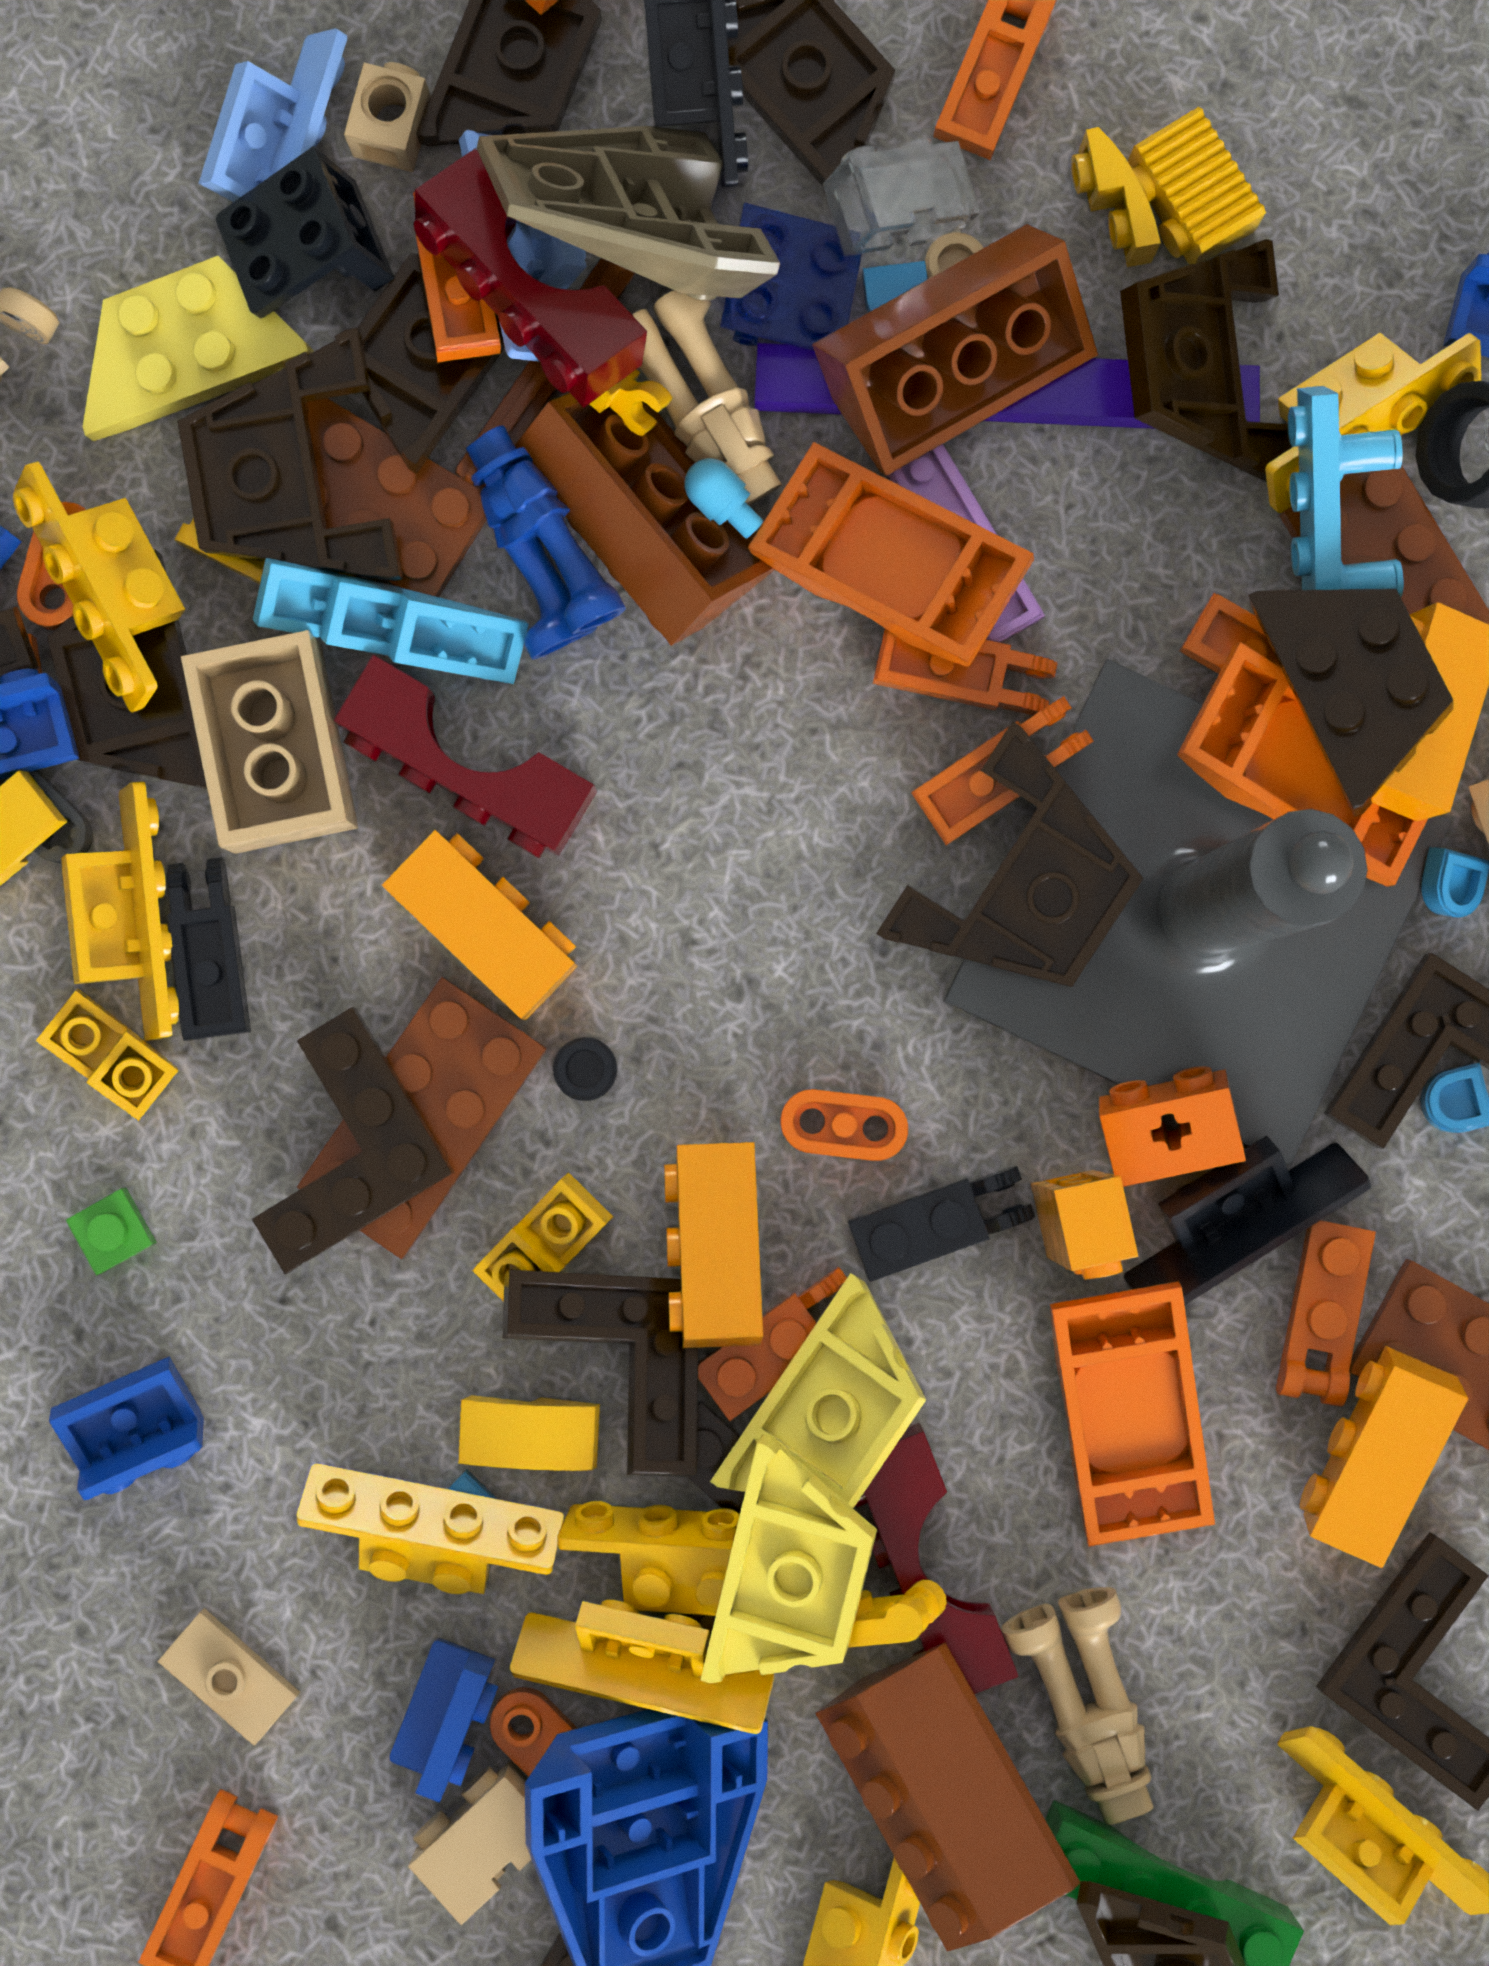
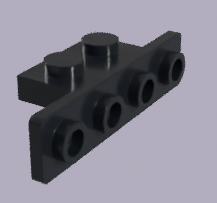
M643 0L654 127L716 122L719 157L723 162L721 169L722 188L738 186V173L748 172V150L745 132L734 133L732 106L743 105L740 65L729 66L727 39L738 38L736 0Z
M1266 1135L1244 1149L1246 1161L1215 1167L1195 1181L1182 1186L1174 1194L1158 1203L1175 1242L1126 1272L1124 1279L1131 1290L1179 1281L1182 1286L1184 1305L1368 1191L1371 1188L1369 1177L1338 1143L1330 1144L1288 1171L1281 1151Z

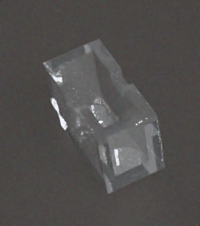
M921 138L910 141L898 149L878 151L877 146L874 145L862 146L846 153L841 158V165L822 184L845 256L888 250L893 245L891 237L906 235L909 247L930 244L942 235L954 232L960 233L981 213L958 141L932 144L931 139Z

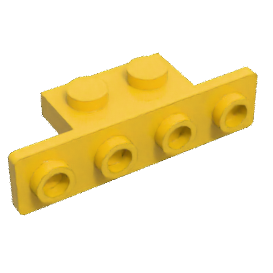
M1379 332L1279 397L1280 417L1288 423L1289 408L1298 406L1297 388L1325 386L1338 393L1339 431L1341 435L1398 430L1400 435L1409 433L1421 424L1429 408L1443 392L1461 382L1481 381L1480 340L1473 334L1468 333L1420 364ZM1299 446L1292 447L1269 462L1265 468L1269 503L1279 514L1291 507L1289 482L1291 473L1299 472Z
M40 462L27 464L24 466L13 493L16 513L27 528H33L41 543L45 567L55 583H62L73 604V617L79 632L85 639L93 641L103 660V674L110 690L116 696H122L130 712L143 709L156 691L157 682L132 636L179 620L185 608L126 498L68 515Z
M131 782L119 790L124 851L65 854L61 857L74 984L138 979L145 1041H152L172 1035L171 1025L177 1024L179 1019V1002L175 988L173 986L167 987L165 962L170 961L172 957V937L168 931V924L160 923L158 899L163 898L165 895V872L162 862L160 860L154 861L151 836H156L158 833V808L154 798H147L145 782Z
M323 1464L311 1466L296 1514L299 1526L358 1537L359 1570L368 1571L375 1577L385 1581L397 1582L409 1579L433 1584L439 1590L450 1594H464L468 1591L484 1594L491 1564L544 1575L550 1574L553 1571L558 1549L557 1534L562 1528L564 1515L560 1511Z
M602 1501L574 1504L570 1507L562 1528L557 1534L558 1548L569 1551L620 1554L623 1601L635 1607L638 1611L716 1616L740 1513L724 1508L714 1509L709 1512L675 1510L666 1505H652L646 1508L611 1506Z
M604 1600L601 1602V1605L582 1601L576 1622L533 1612L528 1613L525 1616L510 1664L512 1676L518 1679L752 1734H758L762 1730L774 1682V1674L761 1675L759 1669L726 1674L721 1682L708 1683L701 1681L710 1642L709 1630L703 1629L700 1623L683 1615L667 1614L663 1619L639 1614L635 1607L617 1600Z
M1313 1726L1286 1731L1282 1734L1277 1742L1278 1746L1323 1785L1294 1834L1293 1839L1389 1925L1405 1924L1428 1880L1467 1914H1489V1873L1475 1862L1459 1856L1442 1840L1443 1835L1432 1822L1412 1814L1395 1799L1392 1787L1385 1780L1371 1772L1364 1771L1344 1753L1345 1747L1338 1738L1326 1730Z
M895 1857L892 1862L883 1900L838 1880L825 1882L803 1966H904L909 1961L918 1941L919 1931L914 1925L920 1902L903 1871L899 1868Z

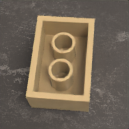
M309 630L181 656L219 847L237 854L359 828L338 724L333 721L336 714L322 645Z

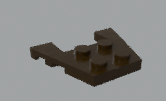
M1269 239L1256 242L1236 251L1232 250L1197 264H1190L1136 282L1120 291L1134 418L1267 482L1265 472L1267 464L1291 449L1292 446L1289 440L1288 424L1250 422L1246 420L1232 300L1256 303L1266 302L1279 296L1273 240Z
M357 327L346 329L335 335V341L309 355L304 352L285 362V368L253 385L248 382L177 421L198 546L202 551L258 561H265L266 558L337 573L383 580H403L394 523L390 518L329 529L326 527L306 403L371 391L362 334Z
M1012 721L981 771L1034 804L1037 810L966 919L955 915L908 884L876 934L886 940L921 947L944 955L956 956L991 965L995 968L1073 987L1144 878L1023 728Z

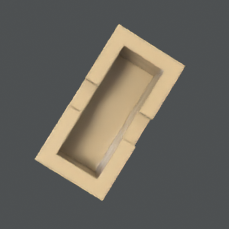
M511 1760L497 1773L490 1766L483 1769L461 1792L466 1802L449 1818L442 1810L437 1812L413 1837V1840L419 1846L415 1849L408 1868L460 1925L466 1922L500 1890L501 1884L497 1880L505 1873L504 1867L509 1862L520 1871L532 1860L525 1844V1782L527 1778Z

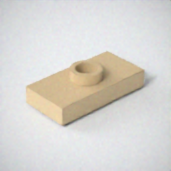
M205 1608L199 1612L157 1661L253 1746L260 1741L300 1693L297 1688Z

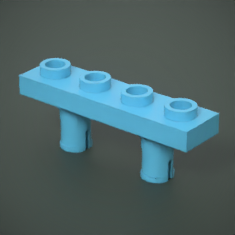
M1325 386L1297 388L1298 406L1290 407L1288 412L1289 440L1292 447L1299 446V472L1291 473L1289 482L1292 510L1300 512L1301 537H1293L1291 542V562L1294 575L1302 577V590L1397 589L1400 597H1402L1404 578L1402 565L1399 560L1392 559L1343 565L1341 561L1340 481L1343 478V474L1400 469L1403 456L1400 432L1398 430L1341 435L1339 431L1338 393Z

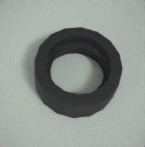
M1461 382L1443 392L1427 411L1418 432L1415 457L1420 479L1432 495L1451 504L1477 509L1489 508V469L1480 479L1473 483H1468L1462 474L1459 460L1461 441L1468 425L1480 412L1489 408V382Z

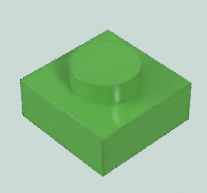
M127 1188L115 1191L66 1219L69 1228L96 1276L105 1273L157 1243Z

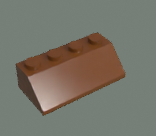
M1028 224L812 344L832 400L879 472L884 476L891 474L1098 356L1065 241Z
M570 393L548 401L515 444V448H526L533 459V464L556 488L558 492L556 497L570 509L569 513L565 516L570 526L581 535L608 568L611 576L623 586L648 617L652 626L664 636L671 646L703 629L775 570L750 553L748 546L755 537L756 531L745 539L728 520L721 525H718L714 520L710 521L689 500L685 492L684 481L689 468L695 462L685 454L687 449L685 444L674 435V431L661 415L651 409L647 403L642 402L643 408L657 423L644 436H640L632 432L624 424L622 418L610 407L601 413L591 405L583 408Z
M945 1642L860 1679L815 1713L829 1737L832 1747L839 1755L860 1793L864 1805L875 1820L899 1868L906 1876L927 1914L931 1926L938 1934L947 1952L995 1937L1074 1890L1080 1884L1076 1873Z

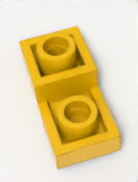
M1099 127L1086 129L1078 151L1079 154H1074L1071 158L1075 190L1077 194L1087 192L1090 212L1115 207V210L1109 211L1108 214L1109 235L1114 250L1123 248L1127 267L1151 263L1161 241L1145 192L1128 161L1113 141Z
M17 771L0 786V886L29 863L25 858L28 854L67 823V820L29 772Z
M78 988L36 1039L39 1044L88 1079L87 1084L138 1121L179 1070L159 1051Z
M568 1172L472 1271L504 1302V1277L508 1270L560 1272L614 1216Z
M476 1395L468 1396L461 1399L458 1464L526 1470H594L597 1468L600 1404L543 1397L527 1402Z

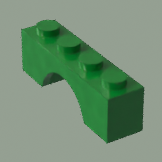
M1053 1800L1045 1820L1080 1882H1095L1227 1921L1246 1966L1290 1965L1304 1930L1288 1906L1229 1879L1224 1881L1212 1880L1181 1869L1140 1847L1115 1827ZM1080 1884L1065 1895L1077 1900Z

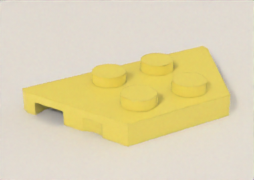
M215 256L103 299L82 426L84 434L92 441H96L133 429L231 392L248 382L252 384L285 368V362L304 352L309 355L314 350L274 311L264 318H258L251 313L236 273L219 256Z
M851 1273L849 1274L710 1482L716 1487L741 1492L746 1491L756 1444L762 1434L776 1440L852 1508L855 1507L925 1403L926 1398L868 1286L859 1277Z
M763 1434L756 1444L702 1671L701 1681L708 1683L721 1682L726 1674L758 1669L761 1675L786 1672L795 1665H807L813 1668L843 1663L877 1529L776 1440Z

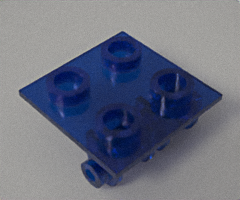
M744 202L739 226L760 228L779 259L780 266L776 276L742 298L725 297L720 327L733 330V341L742 345L756 346L759 337L814 351L813 343L849 324L865 234Z

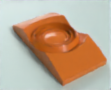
M815 442L812 443L748 546L750 553L814 595L859 612L909 645L967 667L971 665L1034 561V553Z
M1241 642L1233 646L1177 756L1224 797L1267 815L1273 820L1288 812L1314 809L1335 815L1353 829L1364 847L1368 870L1366 878L1386 887L1394 886L1428 819L1415 821L1374 803L1363 814L1354 817L1282 668Z
M1179 1281L1050 1304L1055 1359L1065 1406L1071 1460L1088 1546L1215 1525L1183 1291Z

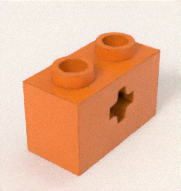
M1207 1066L1192 1067L1174 1074L1173 1081L1150 1086L1143 1080L1128 1081L1112 1087L1109 1090V1095L1099 1097V1117L1114 1175L1121 1176L1123 1187L1246 1161L1243 1140L1226 1069L1212 1072L1211 1068ZM1174 1114L1176 1122L1179 1123V1128L1174 1131H1167L1161 1116Z

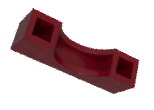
M476 148L415 189V221L413 226L422 245L435 256L441 254L456 270L461 286L471 298L476 301L481 299L485 301L498 315L500 325L508 338L519 347L525 345L538 358L546 377L558 391L562 393L568 391L585 408L642 366L647 330L605 285L582 290L552 287L530 276L515 261L508 248V243L516 231V220L506 215Z
M372 655L333 720L348 732L343 743L374 762L377 761L383 752L403 764L397 774L398 776L428 794H431L436 784L457 796L452 807L475 822L485 826L490 817H493L512 829L507 840L540 859L544 850L547 849L559 856L597 793L594 784L540 752L521 765L500 772H479L457 764L445 755L437 741L433 725L435 703L433 692L426 685L377 656Z
M920 1423L906 1429L855 1505L856 1508L865 1504L869 1505L877 1526L872 1549L879 1568L891 1564L900 1588L889 1592L890 1596L904 1595L916 1582L923 1579L929 1580L920 1566L918 1554L919 1536L928 1513L947 1493ZM945 1593L947 1602L945 1610L932 1623H929L928 1627L919 1635L924 1649L913 1652V1656L945 1642L974 1694L1019 1677L990 1604L967 1602Z

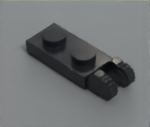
M220 857L207 860L205 878L211 908L191 910V880L183 863L167 865L166 875L171 913L166 914L168 931L172 937L171 955L183 1041L250 1033L251 1027L235 907L230 905L229 883L224 859Z
M1010 1167L969 1182L968 1178L848 1220L847 1222L869 1282L989 1240V1234L1009 1229L1035 1218L1030 1203L1010 1206L1003 1209L999 1214L983 1219L976 1202V1196L1011 1188L1016 1182L1022 1180L1018 1167Z

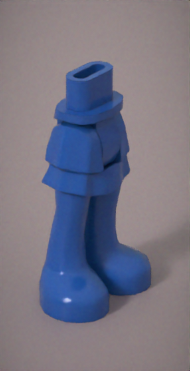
M504 425L487 431L466 447L477 470L471 477L474 486L486 484L480 493L481 502L488 526L494 530L497 547L506 550L526 579L538 602L540 619L524 636L525 647L531 659L542 658L594 632L597 626L623 613L626 607L618 591L603 579L571 535L564 520L570 509L556 497L558 493L556 488L533 464V459L526 448H515ZM541 541L547 548L553 560L555 561L563 579L561 578L558 571L550 561L548 555L546 554L541 544Z

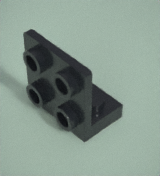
M314 146L230 204L216 216L218 228L249 310L258 318H264L335 268L346 278L353 275L374 292L395 279L356 181Z

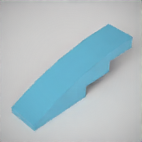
M270 558L265 559L252 619L259 627L292 633L309 630L314 637L321 638L327 645L387 655L395 663L510 684L515 682L524 645V636L529 625L525 620L460 602Z

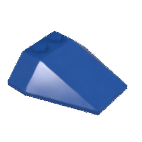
M646 1709L556 1735L525 1782V1844L573 1966L712 1965L767 1782V1719H764L761 1732L752 1734Z

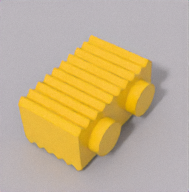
M1195 108L1134 145L1128 163L1137 176L1148 202H1150L1162 221L1159 225V233L1165 247L1172 256L1179 258L1183 255L1189 265L1209 260L1256 231L1266 214L1265 207L1259 203L1257 194L1252 192L1251 184L1246 182L1244 173L1239 171L1237 162L1232 160L1231 153L1225 149L1224 142L1218 138L1217 131L1212 128L1211 122L1205 117L1202 108Z

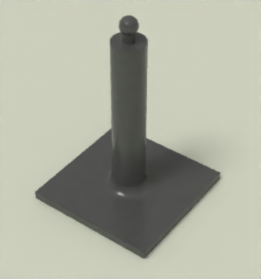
M1107 659L1070 733L1071 736L1075 732L1081 733L1087 730L1094 742L1056 766L1055 769L1144 879L1073 987L963 959L943 1002L1117 1085L1134 1080L1146 1081L1148 1086L1173 1081V1075L1177 1072L1198 1066L1210 1067L1212 1072L1226 1069L1243 1145L1249 1147L1267 1135L1281 1151L1285 1164L1291 1166L1420 891L1429 847L1440 848L1451 821L1441 816L1428 818L1394 886L1386 887L1366 878L1368 870L1363 845L1353 829L1335 815L1314 809L1288 812L1273 820L1267 815L1227 799L1196 774L1177 756V753L1203 704ZM1035 807V809H1034V811H1033V813H1032V816H1033V814L1035 813V811L1037 810V807Z

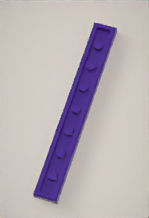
M757 343L754 409L771 412L842 415L832 400L812 345ZM1092 358L984 420L992 422L1156 429L1134 418L1128 360ZM1239 365L1246 420L1260 422V366Z

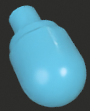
M705 458L697 461L689 468L684 481L685 492L689 500L710 521L714 520L718 525H721L728 520L745 539L750 537L764 522L745 502L750 492L745 488L746 484L727 464L718 459Z

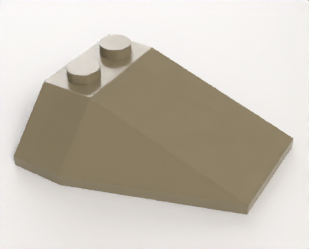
M634 126L479 136L477 151L508 217L672 290L685 293L699 300H713L717 296L742 298L778 273L780 261L760 228L720 225L715 219L711 206L723 162L705 132L654 126Z

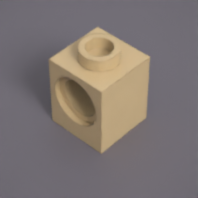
M387 62L383 67L363 63L344 132L353 157L414 172L421 146L416 133L431 98L426 79L420 77L417 71L395 62ZM389 105H400L405 108L403 114L393 121L377 119L379 112Z

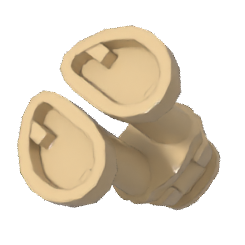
M673 290L658 299L653 306V310L662 326L679 345L709 398L700 404L698 403L672 359L659 329L647 309H641L632 314L647 330L643 362L639 368L649 381L660 383L671 394L673 399L666 406V409L676 427L674 435L687 445L685 454L695 463L701 459L714 458L727 464L746 484L745 488L750 492V495L745 502L750 506L782 485L769 463L774 454L769 447H765L766 442L758 409L750 408L747 390L738 387L710 338L704 317L711 306V300L695 299L685 293Z
M1096 1587L1078 1591L1061 1597L1058 1600L1064 1622L1075 1642L1096 1702L1086 1705L1083 1703L1065 1652L1059 1621L1052 1605L1044 1603L1018 1613L1001 1626V1632L1007 1647L1012 1653L1020 1656L1030 1655L1047 1690L1057 1721L1055 1735L1065 1746L1062 1755L1085 1784L1088 1799L1098 1802L1104 1822L1108 1825H1113L1143 1815L1153 1809V1803L1146 1786L1152 1777L1148 1767L1145 1765V1728L1137 1723V1705L1129 1701L1117 1671L1109 1643L1107 1629L1115 1624L1121 1616L1120 1600L1116 1589Z

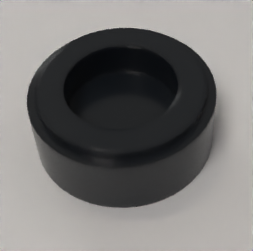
M588 1037L573 1039L566 1043L558 1051L553 1065L554 1078L560 1090L570 1098L580 1101H591L604 1096L614 1085L618 1072L617 1061L611 1049L603 1042Z

